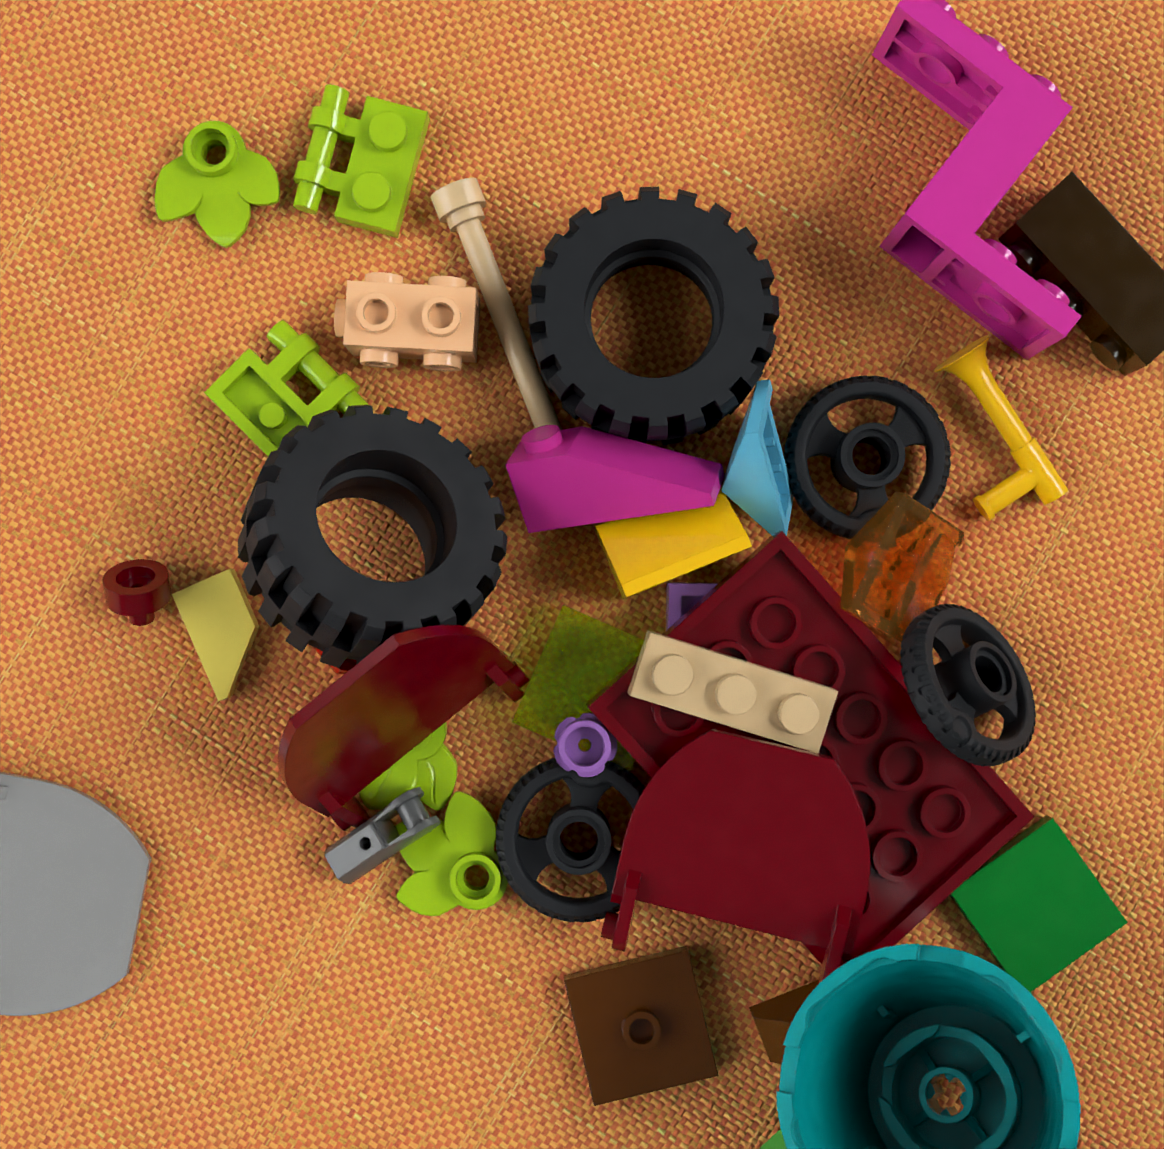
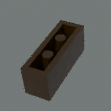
M1071 172L998 240L1015 255L1017 259L1016 266L1036 281L1043 279L1053 283L1068 296L1070 300L1068 306L1081 315L1076 324L1092 341L1090 347L1093 354L1103 365L1111 370H1119L1126 376L1147 366L1164 351V270L1082 181Z

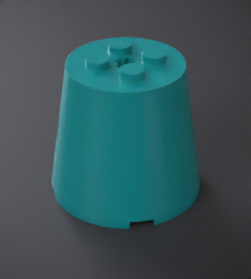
M901 944L865 953L840 966L821 981L805 999L787 1031L783 1043L786 1047L781 1065L779 1091H776L779 1123L787 1149H1077L1081 1113L1079 1086L1074 1064L1062 1035L1045 1008L1031 992L1008 973L978 956L947 947L920 944ZM944 1077H946L949 1083H957L960 1080L966 1091L960 1096L964 1108L959 1113L954 1106L943 1109L937 1100L944 1093L943 1087L939 1083Z

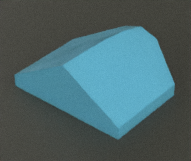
M770 379L757 381L726 469L721 491L769 534L773 536L777 532L783 531L787 536L794 496L790 488V478L770 406L773 391Z

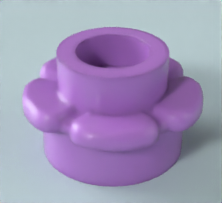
M583 713L580 718L568 717L559 724L555 731L557 745L554 747L553 752L557 763L565 771H576L580 777H593L600 774L605 769L604 764L607 761L613 760L616 755V738L593 713ZM585 738L591 742L589 750L582 751L579 748L578 743L581 739Z

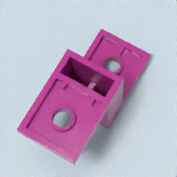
M901 0L896 6L872 56L961 123L969 132L879 247L1020 356L1028 360L1065 338L1081 318V315L1068 306L1070 300L1059 287L1043 279L1034 280L1016 266L1017 259L1007 247L993 239L982 240L975 233L1073 107L1061 99L1060 91L1051 81L1037 74L1030 75L1009 59L1007 50L999 41L989 35L975 33L958 20L954 9L945 0Z

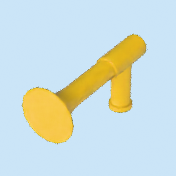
M992 334L985 335L962 348L933 370L935 373L940 371L952 373L966 383L1010 448V454L1020 470L984 494L973 498L977 510L987 521L992 520L995 514L1032 489H1034L1044 505L1057 500L1068 491V488L1035 437H1031L989 369L986 347Z

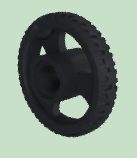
M855 376L837 381L823 388L810 398L798 412L789 429L785 443L784 459L790 478L789 483L792 495L797 504L818 526L847 539L860 541L881 540L899 535L921 522L936 506L946 487L947 478H949L951 466L950 443L938 413L916 390L886 377ZM857 399H874L895 406V414L889 426L880 423H865L857 426L847 434L839 431L832 425L827 412L842 403ZM857 443H868L878 450L881 457V466L875 475L862 473L855 466L852 453ZM910 445L925 446L926 469L922 483L913 498L898 510L888 500L885 485L892 482L900 474L905 462V447ZM818 455L829 457L831 471L837 482L844 488L857 493L856 505L849 516L829 505L818 493L809 474L808 458Z
M941 604L915 617L903 635L900 661L908 695L927 729L952 754H956L958 758L974 765L995 766L1019 756L1032 739V734L1035 730L1036 712L1028 676L1009 642L984 617L963 606ZM962 640L969 645V647L965 648ZM933 648L942 660L936 665L933 662ZM992 709L996 710L1004 718L1003 730L999 739L988 738L977 732L974 718Z
M552 758L537 765L522 776L513 786L502 805L496 828V849L502 872L514 892L525 903L548 917L568 922H590L604 919L607 911L617 913L620 910L621 904L610 902L621 851L611 846V832L608 820L597 806L601 796L613 786L626 798L634 810L645 787L630 771L613 761H607L604 764V771L596 776L580 777L574 770L565 771L557 763L556 759ZM563 779L570 789L571 803L561 807L552 816L547 835L539 838H527L518 834L522 814L531 799L549 784ZM573 822H585L591 825L598 835L595 845L584 853L569 851L563 845L560 838L561 832L567 825ZM552 863L562 871L573 875H584L597 870L605 880L607 892L587 898L566 897L546 889L536 880L540 872Z

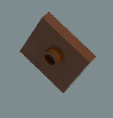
M687 946L564 975L565 987L594 1106L719 1076Z

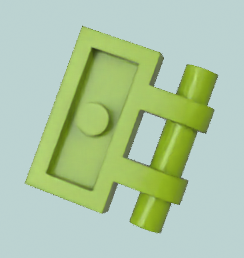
M327 84L320 106H314L310 116L308 127L313 133L306 159L298 161L293 181L298 184L293 207L302 212L317 214L322 193L339 197L334 217L338 223L398 238L430 122L428 111L367 96L361 119H356L344 114L350 93L342 87ZM337 140L354 144L346 174L329 168Z
M285 320L275 324L266 336L280 351L268 365L253 350L248 348L204 392L267 456L270 455L271 451L278 450L282 438L296 426H306L308 428L313 416L328 410L341 411L345 414L348 406L369 405L358 394L360 386L347 373L339 375L318 354L320 346L307 333L299 335ZM299 371L321 391L309 405L286 384Z

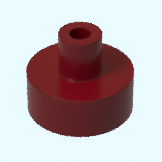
M147 559L125 561L110 568L102 579L107 607L116 614L129 616L130 623L136 626L152 623L155 619L154 612L166 606L171 599L168 570L157 561Z

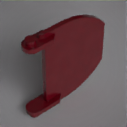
M435 625L392 635L288 720L278 751L280 775L289 791L298 801L327 817L331 816L343 831H346L351 826L357 828L369 820L370 817L355 795L494 682L516 703L525 695L521 688L530 679L515 661L512 662L490 638L470 627Z
M713 728L689 741L657 770L635 805L624 836L610 902L621 904L619 914L606 912L601 937L613 940L612 949L625 952L636 903L641 901L826 948L818 980L819 984L840 967L841 960L848 962L852 959L870 879V847L866 822L857 795L842 768L830 756Z

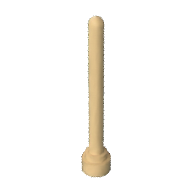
M465 178L447 184L431 195V201L439 221L447 223L451 232H458L535 428L545 425H557L562 430L481 225V221L485 219L482 208L485 207L486 200L477 178Z

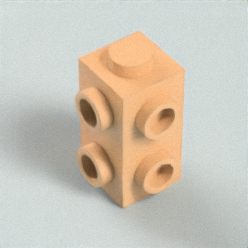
M385 272L365 274V281L347 280L346 299H337L334 312L335 336L344 338L343 345L353 356H360V364L365 366L395 368L398 367V359L402 358L423 360V367L430 370L460 371L462 362L477 363L480 298L475 287H466V280L458 277L432 276L428 278V285L404 284L403 277L397 274Z

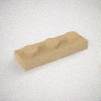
M647 630L627 693L638 699L810 752L819 753L838 691L832 687Z

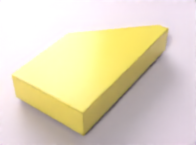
M227 569L172 594L218 702L233 696L237 686L235 683L260 627L235 569Z

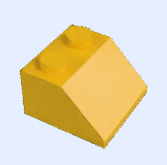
M720 488L714 506L608 521L595 526V532L623 599L752 547L744 527L726 495L721 491L722 488Z

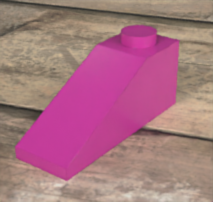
M545 425L532 429L523 435L505 464L528 533L714 506L725 477L723 466L720 463L583 426L560 430L557 425Z

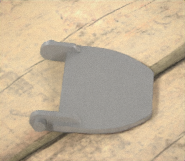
M0 772V1015L27 1016L51 1013L78 1005L101 994L129 973L151 856L134 831L116 813L95 798L64 784Z

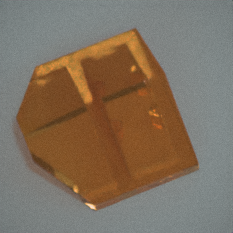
M895 492L845 546L841 609L901 644L905 630L910 622L924 611L938 605L949 582L955 548L962 545L964 532L907 494Z

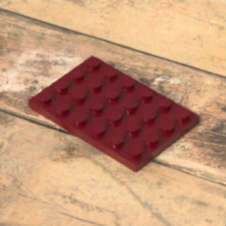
M779 531L773 536L771 535L662 634L832 687L838 691L818 754L833 757L850 781L864 815L870 847L869 887L852 959L883 947L896 945L1035 817L990 766L968 763L958 758L956 754H952L940 741L936 740L922 722L911 702L903 680L902 666L783 531ZM639 656L586 703L589 710L651 778L676 751L712 728L797 748L630 696L627 692ZM803 943L822 964L826 948ZM841 960L840 966L844 965L847 962Z

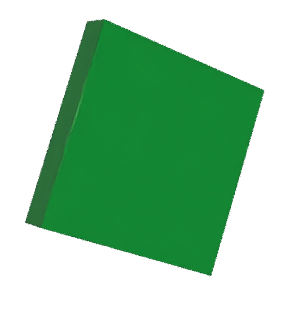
M1047 815L1002 846L949 895L1001 969L1015 978L1029 992L1038 988L1128 923L1056 821Z

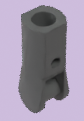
M421 787L411 789L398 796L369 820L325 850L324 856L338 880L345 884H352L385 860L440 825L439 818L437 816L430 817L420 799L424 796V792ZM398 814L407 828V831L402 835L398 833L391 820Z

